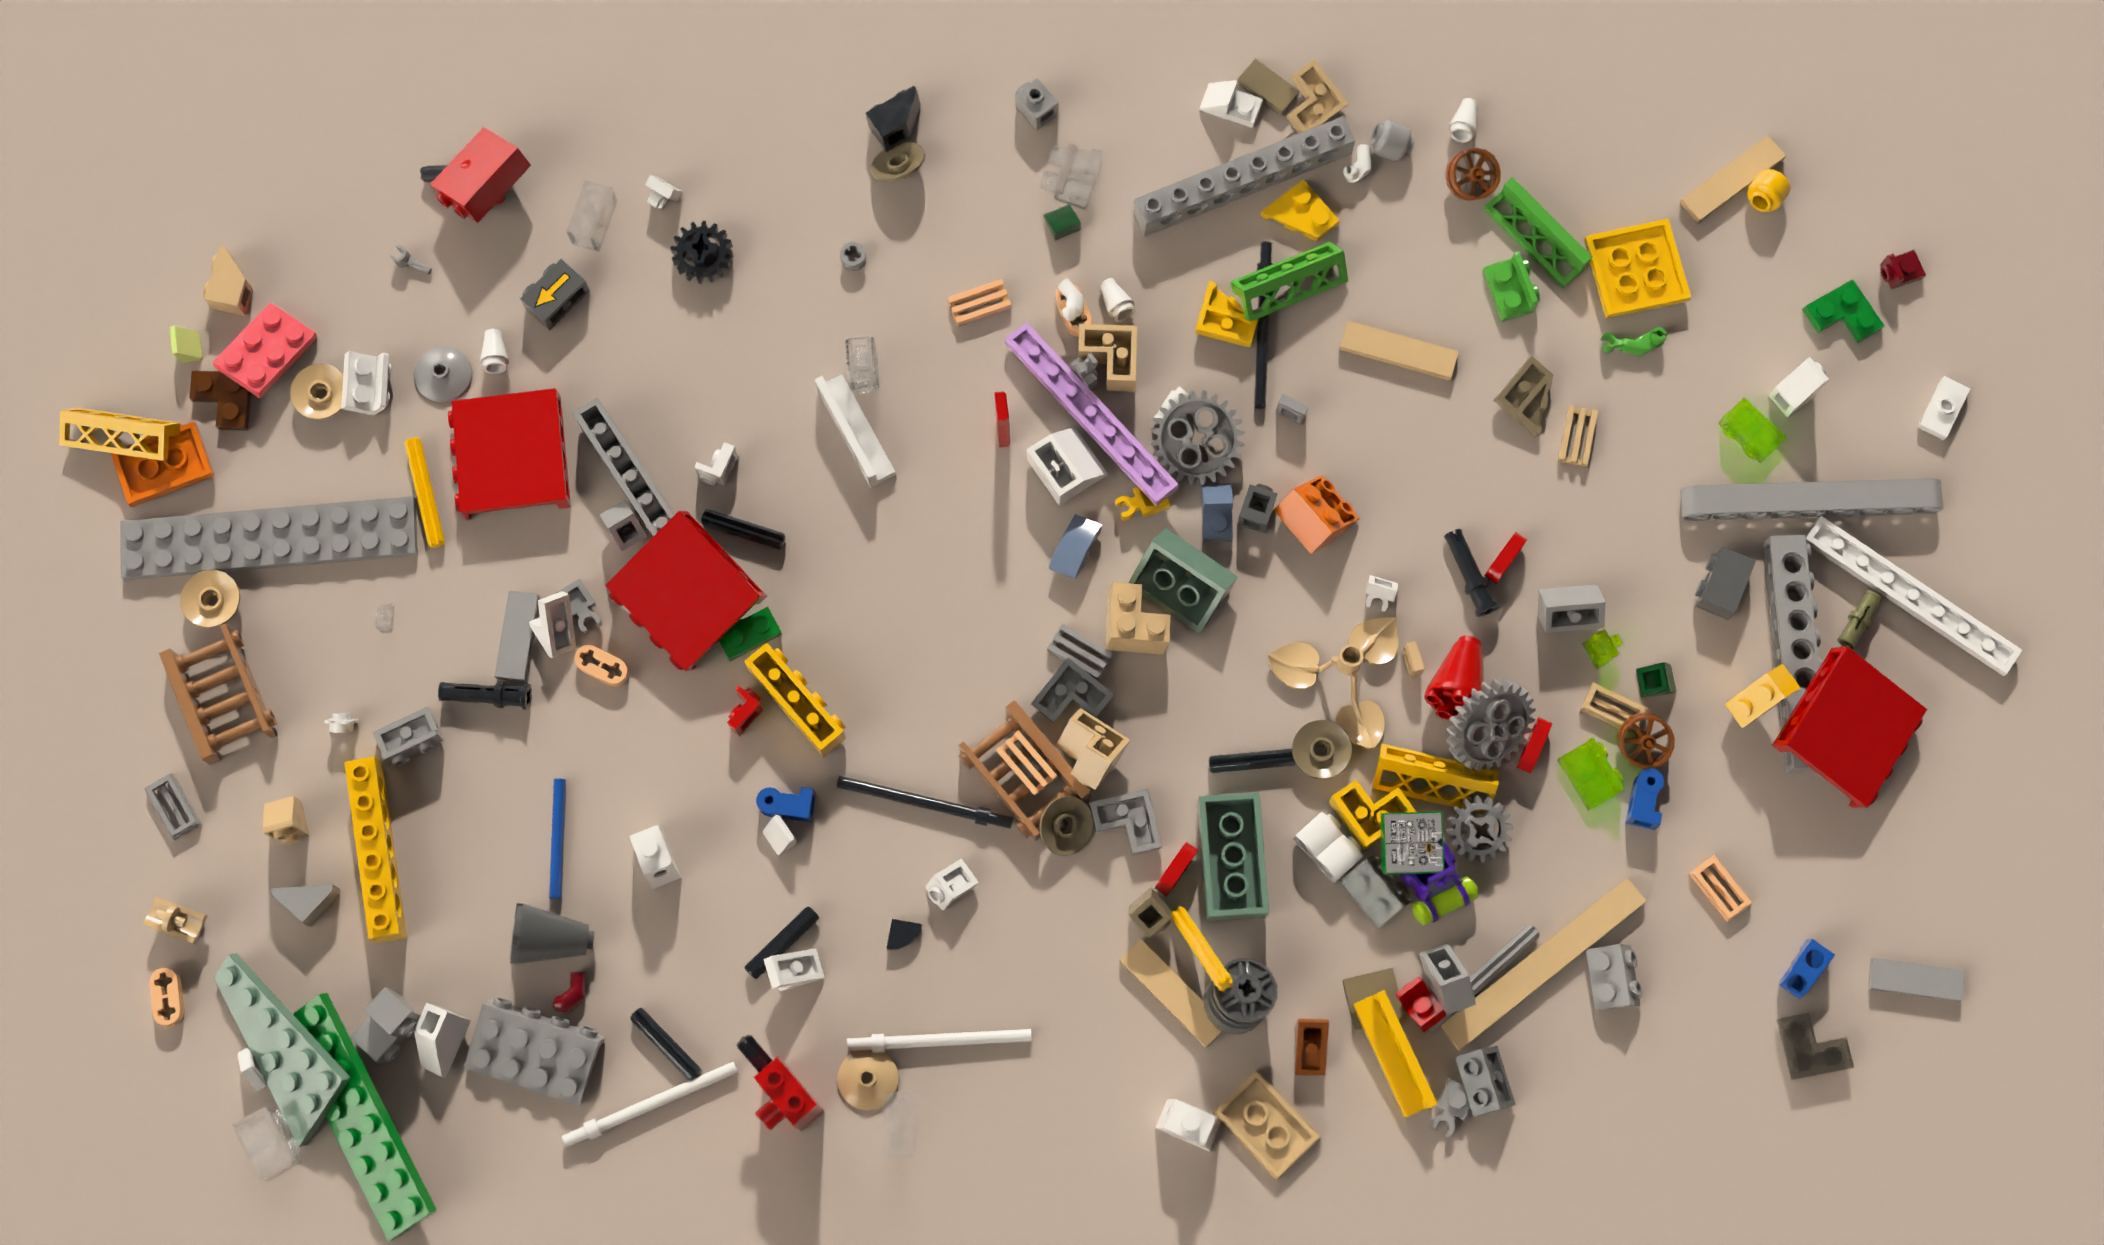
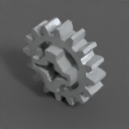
M1478 795L1474 797V803H1470L1466 798L1463 799L1464 807L1462 809L1457 806L1453 807L1457 813L1456 817L1448 816L1447 818L1453 824V827L1447 828L1446 832L1454 835L1449 840V843L1452 846L1459 844L1456 852L1461 856L1467 851V859L1470 861L1477 855L1479 861L1485 862L1487 854L1496 859L1495 851L1497 849L1503 852L1506 851L1502 843L1504 841H1512V838L1506 834V831L1514 829L1513 825L1505 822L1511 817L1508 812L1500 813L1503 805L1498 802L1492 806L1493 799L1487 797L1484 803H1482ZM1479 809L1486 810V811H1483L1482 814H1480V815H1471V814H1470V812L1475 811V810H1479ZM1463 821L1465 823V833L1461 837L1460 828ZM1471 821L1481 825L1489 836L1486 837L1483 833L1477 832ZM1498 822L1499 831L1498 835L1496 836L1494 832V825ZM1478 843L1490 844L1483 848H1473L1476 847Z

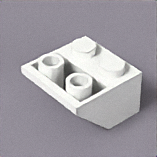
M1075 427L1052 433L1027 449V461L1059 506L1108 475Z

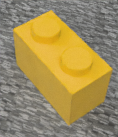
M1781 664L1725 703V706L1741 728H1744L1801 687L1786 667Z

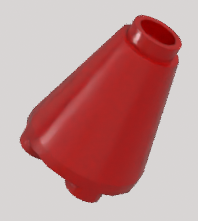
M1467 635L1459 637L1429 683L1424 699L1436 710L1435 714L1437 717L1449 720L1450 717L1457 716L1459 712L1456 711L1455 707H1463L1465 704L1462 698L1465 696L1470 699L1473 688L1478 692L1481 691V685L1484 682L1482 643L1479 639Z

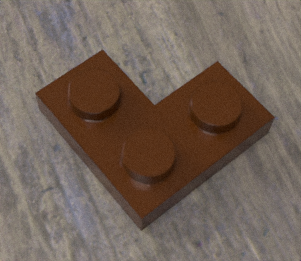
M192 371L189 399L192 402H218L215 427L218 430L248 431L251 392L220 371Z

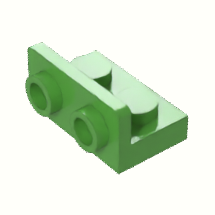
M1520 252L1513 253L1511 259L1483 268V274L1501 322L1534 313L1538 301H1540V293L1537 286L1531 283L1528 261L1522 259Z

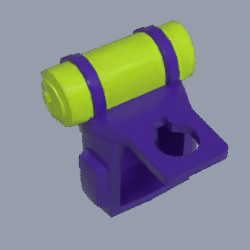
M1444 841L1443 871L1439 873L1400 874L1408 887H1412L1416 892L1418 901L1412 904V911L1415 919L1423 926L1431 922L1434 923L1439 918L1456 909L1467 906L1470 902L1479 898L1478 887L1474 881L1468 876L1461 878L1454 866L1456 863L1454 855Z

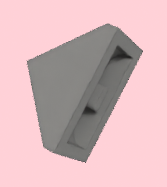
M333 884L272 888V895L302 923L311 926L340 895V888Z

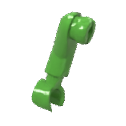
M1656 327L1635 340L1628 338L1617 339L1611 333H1604L1600 340L1611 343V345L1604 344L1602 347L1605 353H1611L1615 348L1620 349V352L1640 356L1662 346L1667 333L1662 327Z

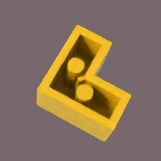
M1354 780L1332 795L1328 802L1353 838L1360 844L1363 851L1381 840L1380 813L1416 812L1399 787L1374 804L1357 780Z

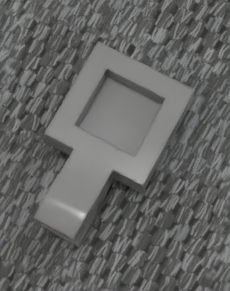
M1092 353L1087 355L1085 361L1079 357L1070 363V369L1091 391L1097 388L1096 377H1098V373L1095 368L1099 362Z

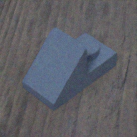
M1231 484L1201 485L1203 542L1233 541V495Z

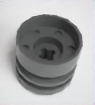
M1239 958L1228 962L1224 966L1233 980L1232 986L1227 987L1225 991H1221L1212 980L1204 994V1009L1208 1019L1218 1029L1229 1034H1243L1253 1030L1273 1009L1278 997L1277 983L1273 974L1260 962L1253 959ZM1240 988L1245 989L1244 992L1246 995H1248L1247 997L1243 996V991L1240 990Z

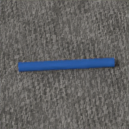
M560 778L554 779L549 899H561L566 779Z

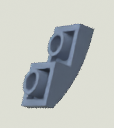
M1075 514L1056 548L1049 564V569L1076 579L1088 560L1089 550L1101 533L1102 524Z

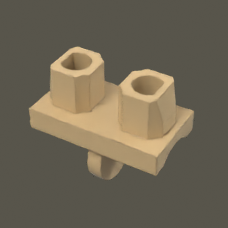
M154 897L151 910L144 920L143 926L196 944L207 915Z

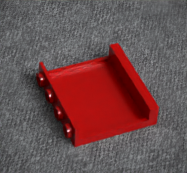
M556 388L451 401L452 411H448V422L450 428H454V438L450 439L452 456H456L457 466L452 467L454 483L458 484L459 494H455L454 497L457 512L460 511L466 520H471L470 514L549 504H557L559 509L571 507L562 402Z
M678 511L605 585L610 591L609 597L617 605H624L630 612L629 618L640 628L644 627L651 634L649 636L651 642L659 649L664 648L671 655L669 657L670 662L677 669H684L685 671L694 670L696 668L695 664L755 604H760L767 597L763 590L688 511Z
M1848 646L1835 647L1829 651L1772 746L1780 752H1791L1851 799L1850 807L1868 808L1876 801L1878 790L1883 782L1891 776L1893 766L1898 757L1906 751L1908 747L1907 742L1913 732L1921 726L1922 718L1927 709Z

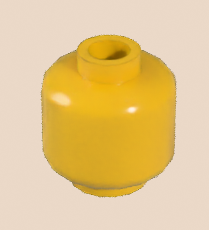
M1771 169L1762 170L1748 188V199L1751 205L1758 211H1776L1788 197L1791 189L1790 183L1779 171Z

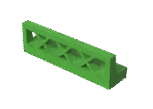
M1513 177L1504 184L1502 191L1484 206V210L1562 289L1588 267L1592 256ZM1504 199L1512 207V215H1501L1494 207ZM1516 222H1527L1532 227V235H1521L1516 230ZM1536 242H1547L1552 247V255H1541L1536 250ZM1556 262H1567L1574 270L1564 278L1556 270Z
M1327 242L1233 280L1230 284L1232 292L1242 299L1245 319L1250 322L1339 286L1349 280L1344 250L1331 242ZM1337 265L1339 276L1329 280L1324 278L1329 268ZM1310 275L1315 277L1309 288L1304 290L1299 288L1305 277ZM1285 285L1291 287L1285 298L1280 300L1274 298L1280 287ZM1261 295L1266 297L1260 308L1252 310L1251 299Z

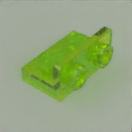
M1745 397L1728 411L1718 423L1728 438L1735 439L1743 447L1745 454L1751 459H1756L1759 463H1762L1787 438Z
M1594 738L1587 740L1581 746L1557 759L1588 811L1615 797L1624 790L1622 775L1616 768L1612 769L1606 759L1608 758V753L1605 747L1600 742L1596 743Z

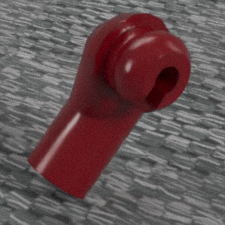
M585 972L570 973V989L561 996H556L553 1000L555 1011L569 1013L584 1001Z

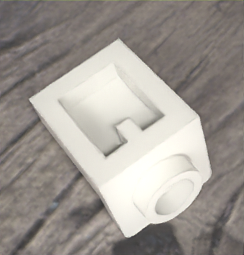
M724 442L721 450L717 449L712 457V468L696 462L694 468L702 482L715 486L716 483L725 486L739 455L735 446Z
M960 859L935 874L926 885V890L932 902L937 904L941 910H945L954 900L974 889L979 882L964 861Z

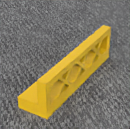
M72 408L60 411L59 445L165 461L168 460L169 436L180 434L181 423ZM70 424H76L83 433L78 440L70 439ZM98 428H102L109 437L104 444H100L93 435ZM124 432H128L135 441L130 448H126L119 439ZM150 436L159 437L158 452H152L145 443Z
M1381 744L1372 788L1391 793L1399 787L1407 797L1450 807L1457 806L1462 809L1464 807L1463 799L1466 798L1470 803H1474L1468 795L1476 791L1487 793L1488 797L1492 798L1494 802L1498 788L1499 770L1490 769L1488 771L1482 767L1480 771H1477L1473 767L1468 769L1459 761ZM1383 769L1396 772L1400 779L1393 783L1381 781ZM1422 778L1430 786L1422 790L1415 789L1410 781ZM1447 784L1453 785L1459 793L1450 797L1443 795L1439 788ZM1479 809V810H1475V811H1472V812H1476V813H1481V814H1482V812H1483V811H1486V810Z
M1385 990L1352 1004L1403 1116L1408 1117L1425 1108L1437 1105Z

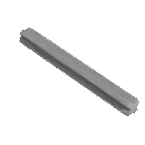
M1531 924L1527 925L1470 976L1474 995L1540 937L1539 932ZM1454 1013L1446 1016L1427 1032L1433 1033Z

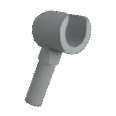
M397 245L396 248L403 255L400 258L390 256L399 267L403 268L409 265L428 275L431 273L432 268L416 261L405 247Z

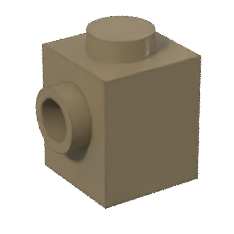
M1152 887L1129 906L1130 918L1148 938L1155 932L1157 934L1162 932L1171 923V908Z

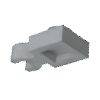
M580 578L556 592L563 591L569 594L572 619L579 617L578 626L584 634L587 635L589 633L585 624L590 619L595 620L599 627L602 626V620L599 615L590 611L596 604Z
M1451 1078L1448 1079L1437 1101V1105H1435V1107L1442 1110V1113L1436 1116L1430 1124V1129L1435 1130L1440 1121L1445 1122L1448 1126V1130L1445 1133L1447 1138L1455 1131L1454 1119L1457 1118L1464 1121L1470 1109L1464 1085Z

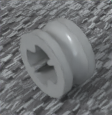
M857 242L846 243L840 251L842 265L850 271L861 269L866 263L864 247ZM851 251H857L858 257H860L859 259L855 258V262H850L847 256L848 253L851 255Z

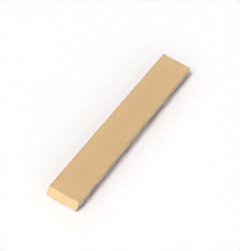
M1625 878L1475 998L1476 1005L1457 1012L1444 1022L1440 1029L1458 1051L1461 1050L1644 904L1646 899L1631 881Z

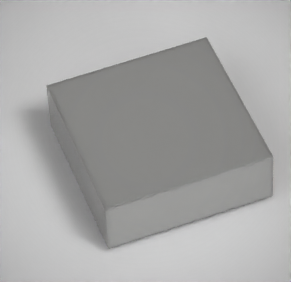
M1282 394L1276 412L1302 424L1309 406Z

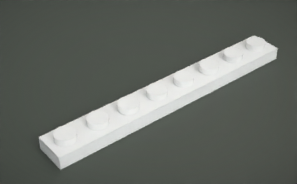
M1820 516L1807 534L1806 544H1810L1811 548L2002 676L2008 673L2022 652V649L1824 517Z

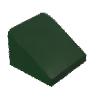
M1070 204L1044 214L1054 240L1081 230V222Z
M1662 662L1636 669L1642 698L1676 693L1670 664Z

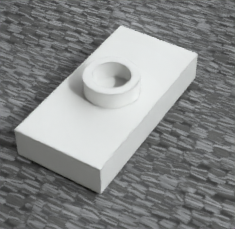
M1943 376L1917 428L1945 440L1970 388Z

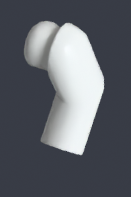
M1369 145L1357 146V162L1350 167H1345L1343 174L1348 182H1360L1371 172V147Z

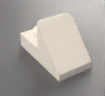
M1234 80L1209 83L1200 111L1253 128L1263 99L1236 90L1237 81Z
M561 591L538 600L540 618L530 621L529 625L548 656L554 658L576 649L569 594Z
M817 949L773 955L764 959L772 989L779 988L780 991H785L825 978Z

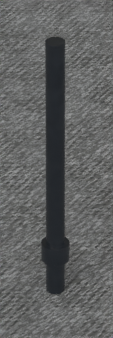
M1269 241L1261 242L1260 263L1257 264V271L1273 265L1271 263L1272 243ZM1259 296L1258 308H1260L1266 297ZM1269 314L1258 318L1254 397V408L1256 409L1266 408Z
M839 776L837 781L838 788L975 820V824L983 826L992 824L1011 829L1014 817L993 813L990 808L979 806L977 809Z

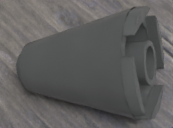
M524 903L516 904L510 964L586 955L587 949H593L594 931H589L588 924Z

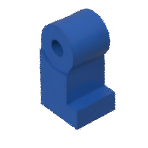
M1654 768L1645 769L1635 778L1625 820L1626 824L1655 830L1660 826L1662 813L1655 812L1654 810L1658 792L1664 785V778L1658 770Z
M768 787L758 793L756 804L765 816L773 818L776 815H780L782 819L812 823L816 792L813 788L801 787L800 795L780 793L777 789Z
M1806 939L1799 953L1792 961V965L1782 976L1778 985L1796 998L1801 999L1825 970L1835 954L1814 939Z

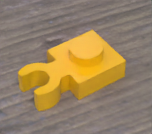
M1138 487L1132 489L1134 497L1120 496L1115 500L1116 507L1121 505L1129 507L1128 511L1121 513L1120 518L1122 521L1131 519L1135 512L1140 511L1142 518L1170 509L1168 498L1155 506Z

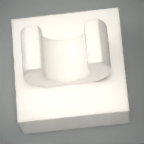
M652 175L649 176L645 184L654 190L650 194L647 203L663 209L668 199L678 202L683 191L663 179Z
M1370 575L1365 594H1368L1366 606L1370 607L1374 598H1380L1383 601L1381 611L1385 612L1389 601L1394 602L1398 583Z

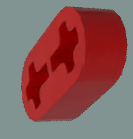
M1515 531L1484 576L1497 584L1521 551L1527 539Z
M1540 717L1537 718L1516 768L1531 774L1548 737L1552 722Z
M1185 842L1154 889L1167 897L1199 850Z

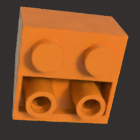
M1323 475L1295 487L1273 510L1310 554L1326 547L1360 519L1354 512L1351 504L1343 500L1336 492L1334 485L1325 479Z

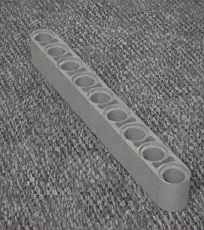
M1935 478L1696 485L1680 489L1682 517L1686 521L1930 514L1943 510L1941 483L1939 479Z

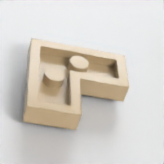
M1315 59L1291 76V80L1307 100L1290 112L1286 118L1298 133H1302L1324 124L1349 104Z

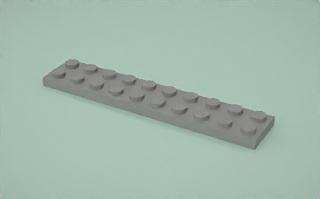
M412 496L120 521L121 578L123 580L195 575L205 570L230 572L418 556L416 499Z

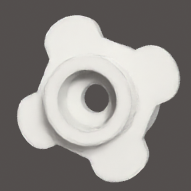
M333 713L332 718L324 720V723L329 724V732L351 733L354 732V723H359V719H351V714Z

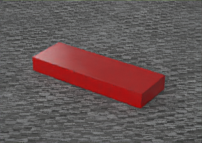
M1005 391L994 392L999 448L1008 447L1011 443L1007 396Z

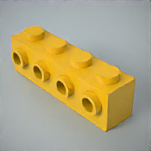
M768 643L764 644L744 661L747 669L821 756L825 757L846 739L843 731L846 726L836 714L830 716L824 709L827 704L817 692L811 694L805 687L807 681L798 670L792 672L786 665L789 660L779 648L773 650Z

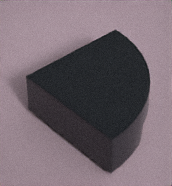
M892 919L886 949L899 950L909 945L918 937L922 924Z

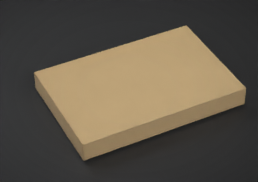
M1257 1069L1212 1112L1276 1181L1321 1138Z

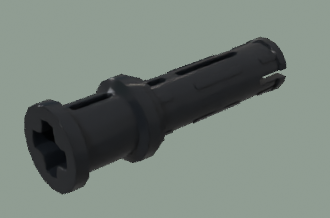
M1456 529L1455 534L1451 531L1444 538L1447 540L1467 584L1465 585V593L1471 596L1476 607V617H1483L1498 610L1501 605L1499 601H1495L1490 591L1489 579L1482 577L1464 538L1462 529Z
M440 682L438 698L439 701L494 704L497 708L520 706L522 710H529L532 700V688L527 683H524L523 686L506 685L505 682H499L495 686Z

